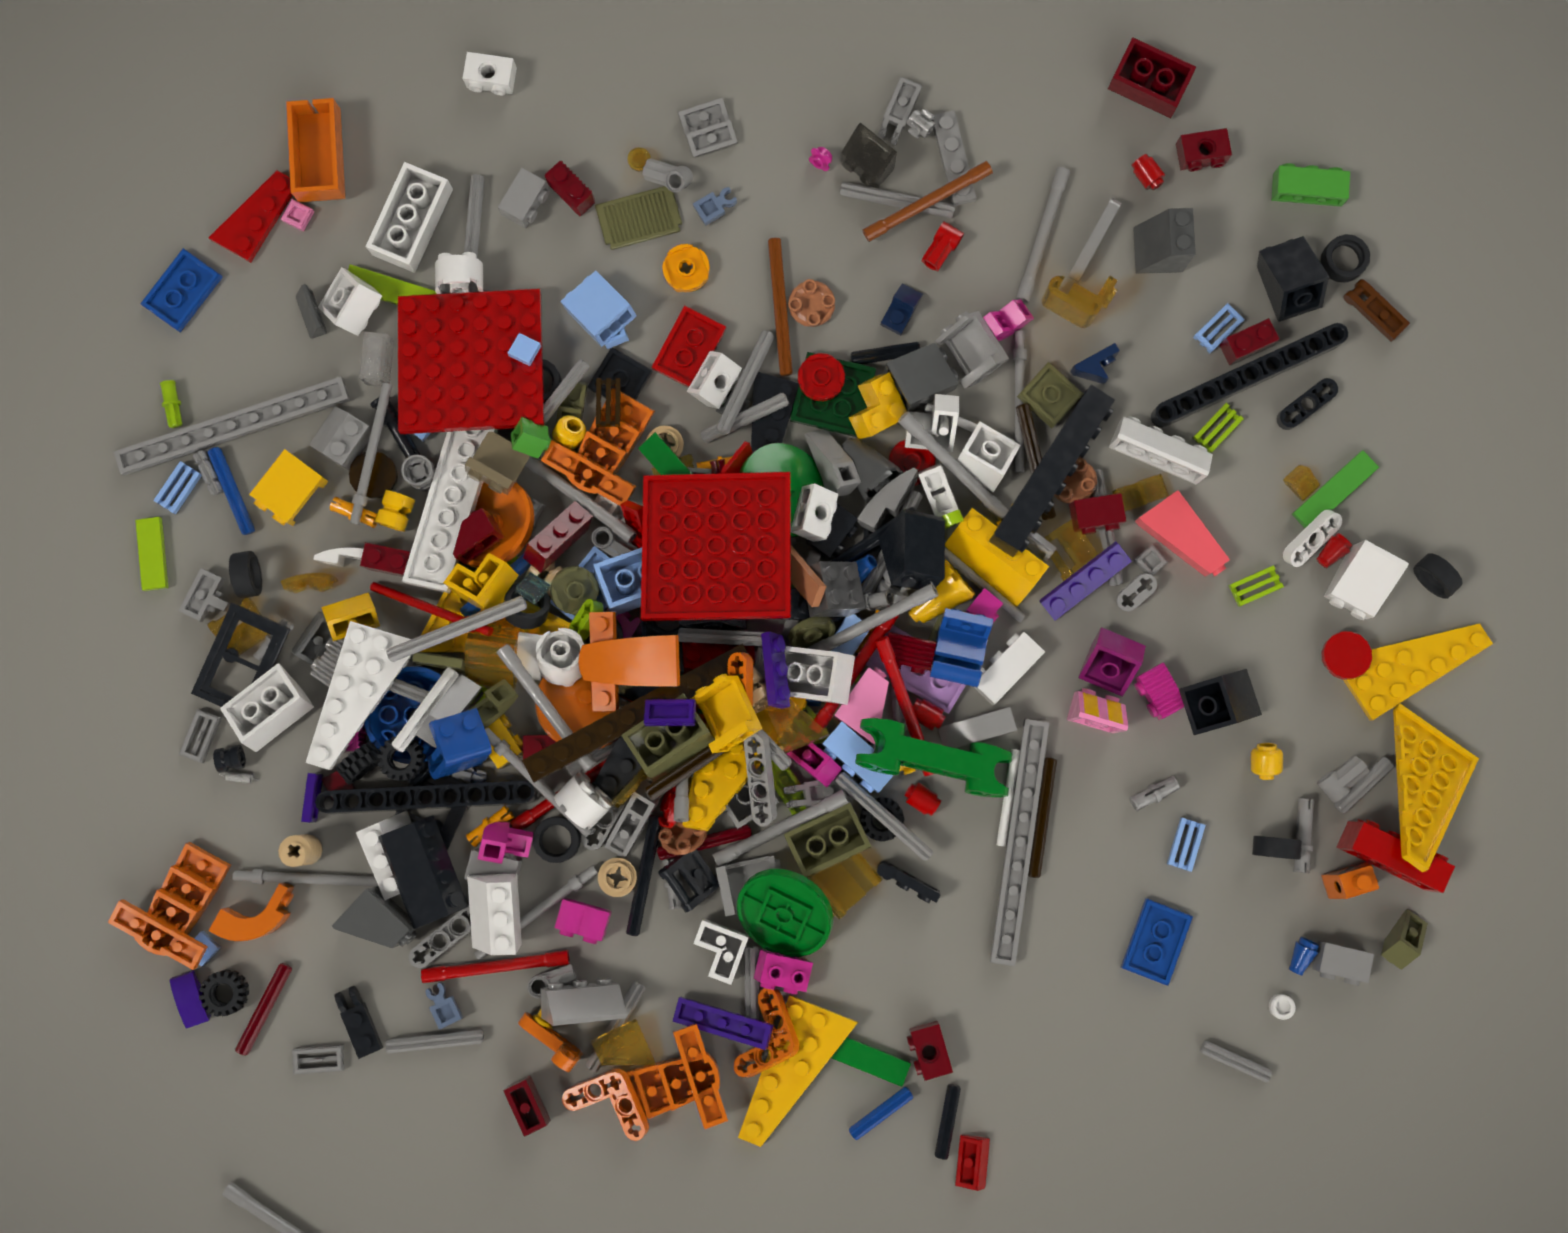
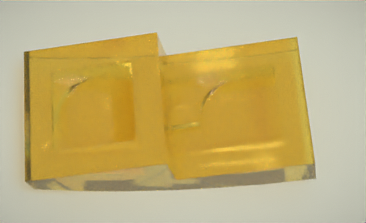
M1161 474L1142 479L1137 483L1112 491L1113 494L1122 493L1125 512L1169 496Z

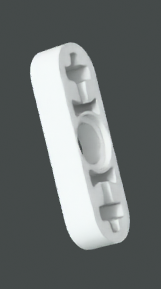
M1332 510L1321 512L1284 549V561L1294 567L1302 566L1339 530L1342 525L1341 515ZM1316 533L1315 540L1309 544L1310 536Z

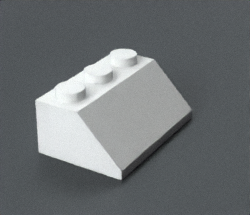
M278 663L220 709L240 742L257 752L314 708L304 690Z
M408 811L356 832L384 900L400 894L378 836L411 824L412 821Z
M517 874L468 875L472 948L489 955H516L522 945Z

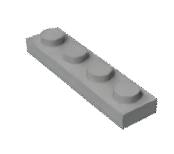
M955 110L935 114L932 119L936 124L934 132L947 184L966 174L969 170ZM973 184L950 196L954 206L976 201Z

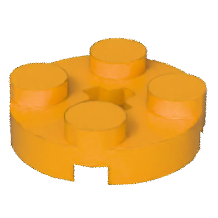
M680 244L673 247L667 253L662 269L666 282L676 292H693L707 283L710 265L704 251L690 244ZM687 263L688 266H693L690 273L686 274L680 271L683 268L682 264Z

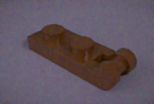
M1360 279L1355 284V288L1352 291L1349 290L1343 296L1349 305L1354 306L1390 342L1410 324L1407 319L1363 279ZM1361 294L1367 297L1365 301L1359 297Z

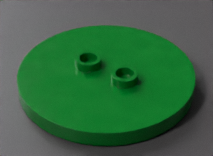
M785 869L760 871L746 881L738 895L737 913L741 925L758 945L768 951L790 957L810 955L826 943L832 931L833 911L829 900L814 882L799 873Z

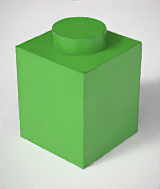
M521 417L511 433L512 449L538 459L542 452L549 448L551 442L548 426L538 425L532 420Z

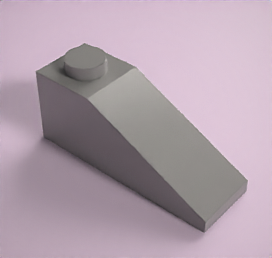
M460 674L429 713L415 735L437 748L429 728V723L468 710L482 687Z
M643 780L632 794L604 845L605 848L623 859L628 855L663 796L662 794L655 800H651L645 792L646 787L651 785L646 780Z

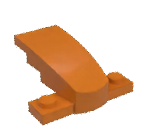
M616 388L611 389V421H615ZM621 392L620 427H596L595 417L590 430L585 434L578 453L555 440H551L549 448L545 451L541 461L565 474L569 481L578 489L592 494H600L621 506V503L630 500L637 486L616 474L641 438L655 410ZM606 401L601 409V421H605Z
M589 612L590 643L582 645L578 663L583 680L591 681L592 711L618 710V685L680 686L678 635L617 639L616 612Z
M188 842L185 844L176 864L170 867L162 887L156 890L148 912L122 899L118 901L108 923L133 936L137 943L148 952L162 956L167 955L194 970L198 967L208 946L190 937L188 934L215 896L231 864Z
M696 1023L673 1031L681 1057L664 1060L626 1072L647 1119L669 1110L673 1111L695 1101L704 1130L728 1121L718 1091L720 1088L719 1067L715 1059L705 1051ZM614 1078L610 1082V1085L618 1083L619 1085L622 1082L620 1079ZM626 1098L622 1099L621 1106L627 1111L632 1110L631 1101ZM634 1113L633 1115H631L630 1117H627V1118H628V1119H630L631 1117L634 1118V1117L636 1116V1114Z

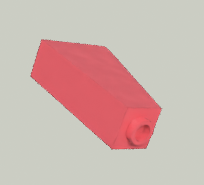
M1179 490L1135 520L1139 527L1206 577L1212 573L1215 577L1226 569L1224 564L1230 559Z

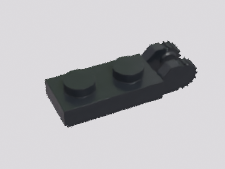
M888 861L879 862L876 870L880 877L882 876L885 880H896L895 884L906 891L912 889L918 892L917 897L927 903H930L931 900L937 903L941 896L940 890L901 868L888 863Z
M352 986L348 988L355 1007L348 1008L345 997L341 992L336 993L334 997L338 1009L341 1011V1018L356 1055L360 1059L382 1049L383 1045L366 1003H363L358 989Z

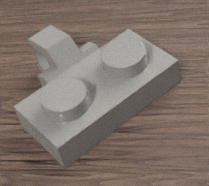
M200 568L179 611L201 622L204 621L209 611L214 613L216 608L227 612L231 603L221 599L224 593L219 591L225 579Z

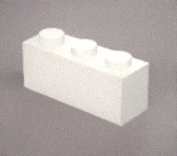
M1025 632L1020 634V636L1015 633L1006 642L1009 647L1003 653L999 650L989 660L992 665L987 670L983 667L981 668L982 674L979 686L974 688L991 705H995L1045 653Z

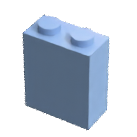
M597 271L587 276L573 291H570L560 301L569 315L601 347L637 317L631 305Z

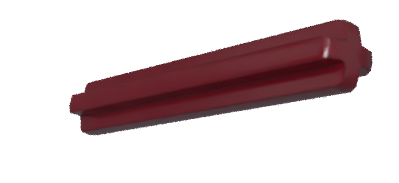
M747 824L738 829L735 827L708 834L702 845L697 848V851L746 839L752 836L751 827ZM662 846L657 848L660 860L679 856L668 853Z
M285 963L278 965L235 1048V1051L240 1055L246 1056L251 1051L292 971V967Z

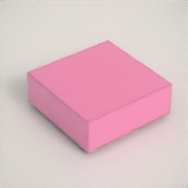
M291 199L281 220L304 232L314 214V210Z

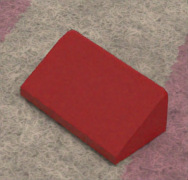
M960 1135L955 1186L975 1191L985 1189L990 1145L989 1138Z

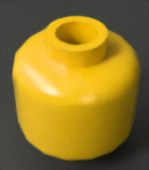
M563 416L558 420L552 431V439L575 450L580 446L585 437L586 427L575 416Z
M1274 743L1257 744V747L1251 750V771L1259 775V778L1262 780H1273L1275 775L1283 772L1282 750L1277 748V745Z

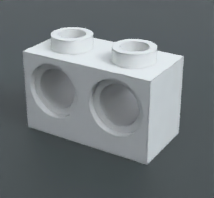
M941 463L918 472L935 516L941 517L959 510Z

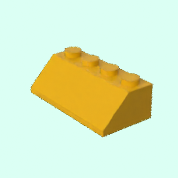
M972 508L965 516L964 521L958 525L945 542V547L1015 607H1018L1049 566L1027 549L1023 553L1018 551L1014 557H1011L990 543L989 540L997 526Z

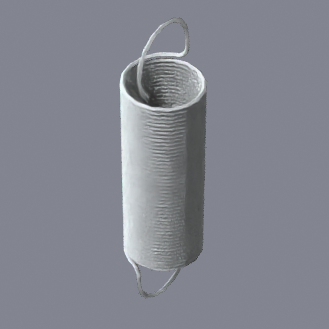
M225 772V780L251 784L253 774Z

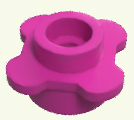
M824 147L812 148V156L809 157L810 163L818 169L828 171L830 168L828 165L832 161L830 151Z

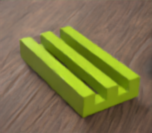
M1227 403L1193 437L1199 445L1207 449L1208 453H1212L1244 419L1241 415L1238 416L1234 409L1229 408L1230 405ZM1225 411L1228 415L1204 440L1200 437ZM1232 418L1234 422L1209 446L1207 443Z
M1274 565L1228 585L1238 607L1284 587L1279 581L1280 577L1276 574ZM1267 573L1270 574V578L1237 592L1236 587ZM1274 582L1275 586L1241 600V595Z

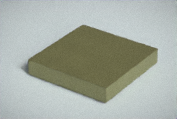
M1048 362L1017 397L1024 404H1029L1030 409L1052 429L1083 393Z
M417 652L413 655V662L422 667L441 670L451 668L456 672L470 674L471 665L461 658Z

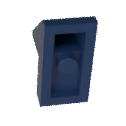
M902 283L894 294L892 303L880 325L901 336L923 294Z
M1116 343L1075 364L1070 372L1073 376L1105 384L1109 378L1103 367L1115 362V357L1120 350Z

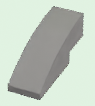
M912 468L885 485L870 500L857 519L859 525L874 532L881 527L887 514L897 517L919 478L918 470Z
M1007 707L940 727L938 732L942 745L958 748L1016 731L1017 728L1011 708Z

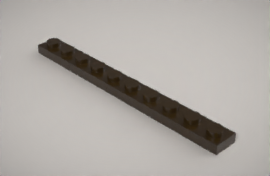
M740 644L680 676V686H661L523 759L522 762L533 783L622 737V734L644 720L645 700L676 699L683 693L687 699H690L696 695L695 692L698 689L713 684V679L722 674H727L728 676L729 657L736 652L747 653L744 645ZM738 661V666H743V661Z

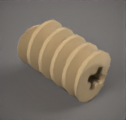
M309 834L293 835L285 838L278 850L281 861L290 867L314 864L320 859L323 851L319 839Z

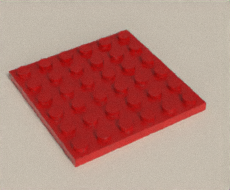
M540 289L398 296V431L400 434L515 428L521 417L544 426L542 305ZM519 333L541 344V348L530 366L508 355V351Z
M790 472L643 475L642 621L791 618Z

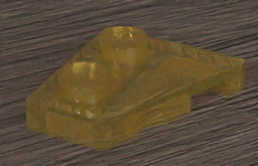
M791 699L790 707L788 708L766 707L785 754L829 736L828 730L817 724L809 714L798 708V705Z
M636 1019L591 1040L601 1065L655 1064V1060Z

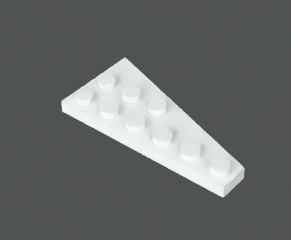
M350 621L305 763L332 770L349 746L352 738L360 731L367 717L377 707L394 683L397 675L407 665L412 656L410 655L392 662L389 660L386 650L411 639Z

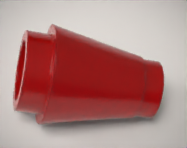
M1338 533L1335 537L1331 536L1316 560L1327 569L1350 553L1349 549L1353 545L1343 535Z

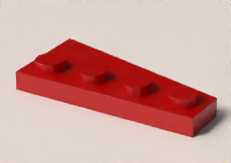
M276 170L208 238L251 263L293 196L291 194L290 177Z

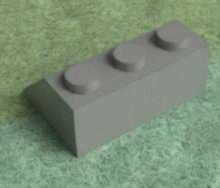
M611 978L596 979L597 983L588 984L587 980L572 981V985L563 986L562 982L548 983L546 988H541V1018L553 1026L627 1018V1012L620 985L611 981Z

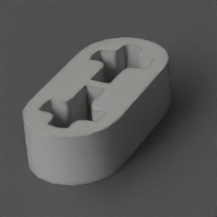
M1148 573L1138 575L1117 595L1116 601L1119 608L1127 612L1136 609L1156 590L1157 581L1155 577ZM1142 578L1145 580L1150 578L1152 580L1150 582L1151 589L1144 588L1138 592L1137 589L1142 585L1140 580ZM1135 592L1137 595L1132 598L1134 604L1132 606L1128 604L1123 606L1121 604L1124 601L1122 596H1130Z

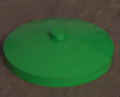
M774 443L759 448L746 459L739 472H790L791 526L802 486L817 484L825 488L815 460L803 450L789 444ZM791 532V538L799 536Z

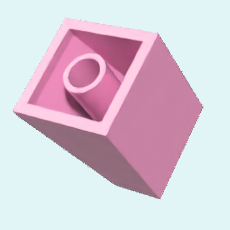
M876 667L873 670L871 668L867 669L849 694L848 705L842 704L833 717L840 723L844 722L858 736L872 746L875 744L874 738L869 733L860 729V721L866 718L882 719L889 681L885 679L887 675Z

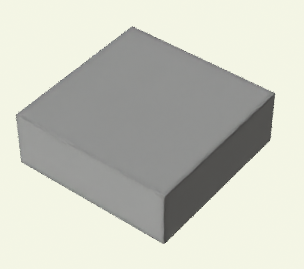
M1153 544L1133 560L1144 573L1151 574L1152 576L1168 563Z

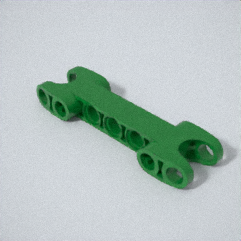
M878 718L861 719L860 729L869 733L874 738L875 750L872 754H856L855 763L858 766L873 772L898 775L901 765L966 781L965 793L992 798L1008 797L1009 788L997 781L994 769L997 763H1011V752L994 745L979 742L970 743L968 752L904 736L905 724L897 721Z

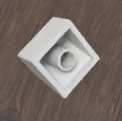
M341 267L318 308L336 326L359 336L361 331L366 328L368 319L373 311L378 308L382 295L374 287Z
M979 421L957 461L984 488L994 492L1021 445Z

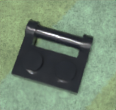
M697 849L688 854L679 855L658 872L660 877L667 881L682 903L681 907L685 913L693 910L719 887L718 880ZM677 870H679L695 895L691 898L673 874Z

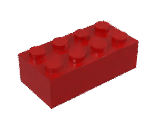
M1358 819L1357 822H1347L1336 848L1420 889L1444 893L1455 868L1454 865L1448 863L1449 858L1436 853L1429 869L1421 872L1402 858L1400 834L1390 830L1388 832L1380 830L1379 824L1367 819L1366 821Z

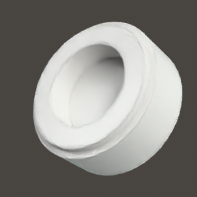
M1276 994L1270 999L1269 1011L1274 1017L1286 1020L1294 1015L1296 1006L1291 997L1284 994Z

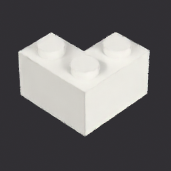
M935 394L932 414L909 413L923 425L924 429L947 452H953L959 416V396ZM906 430V448L928 450L916 437H913Z
M703 918L693 944L716 952L708 977L732 985L749 935Z

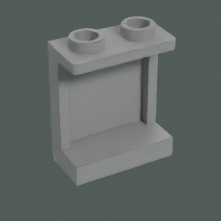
M968 311L962 313L956 318L957 322L954 325L951 324L945 327L940 332L942 335L935 340L938 345L946 343L966 374L960 380L965 389L981 382L1009 359L979 311L970 314Z
M774 855L716 867L725 916L737 913L738 895L746 881L760 871L781 869L779 859H774Z

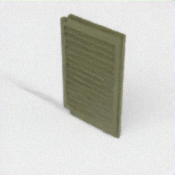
M666 186L595 205L605 244H610L611 250L680 232L678 226L682 224L674 192L668 190Z

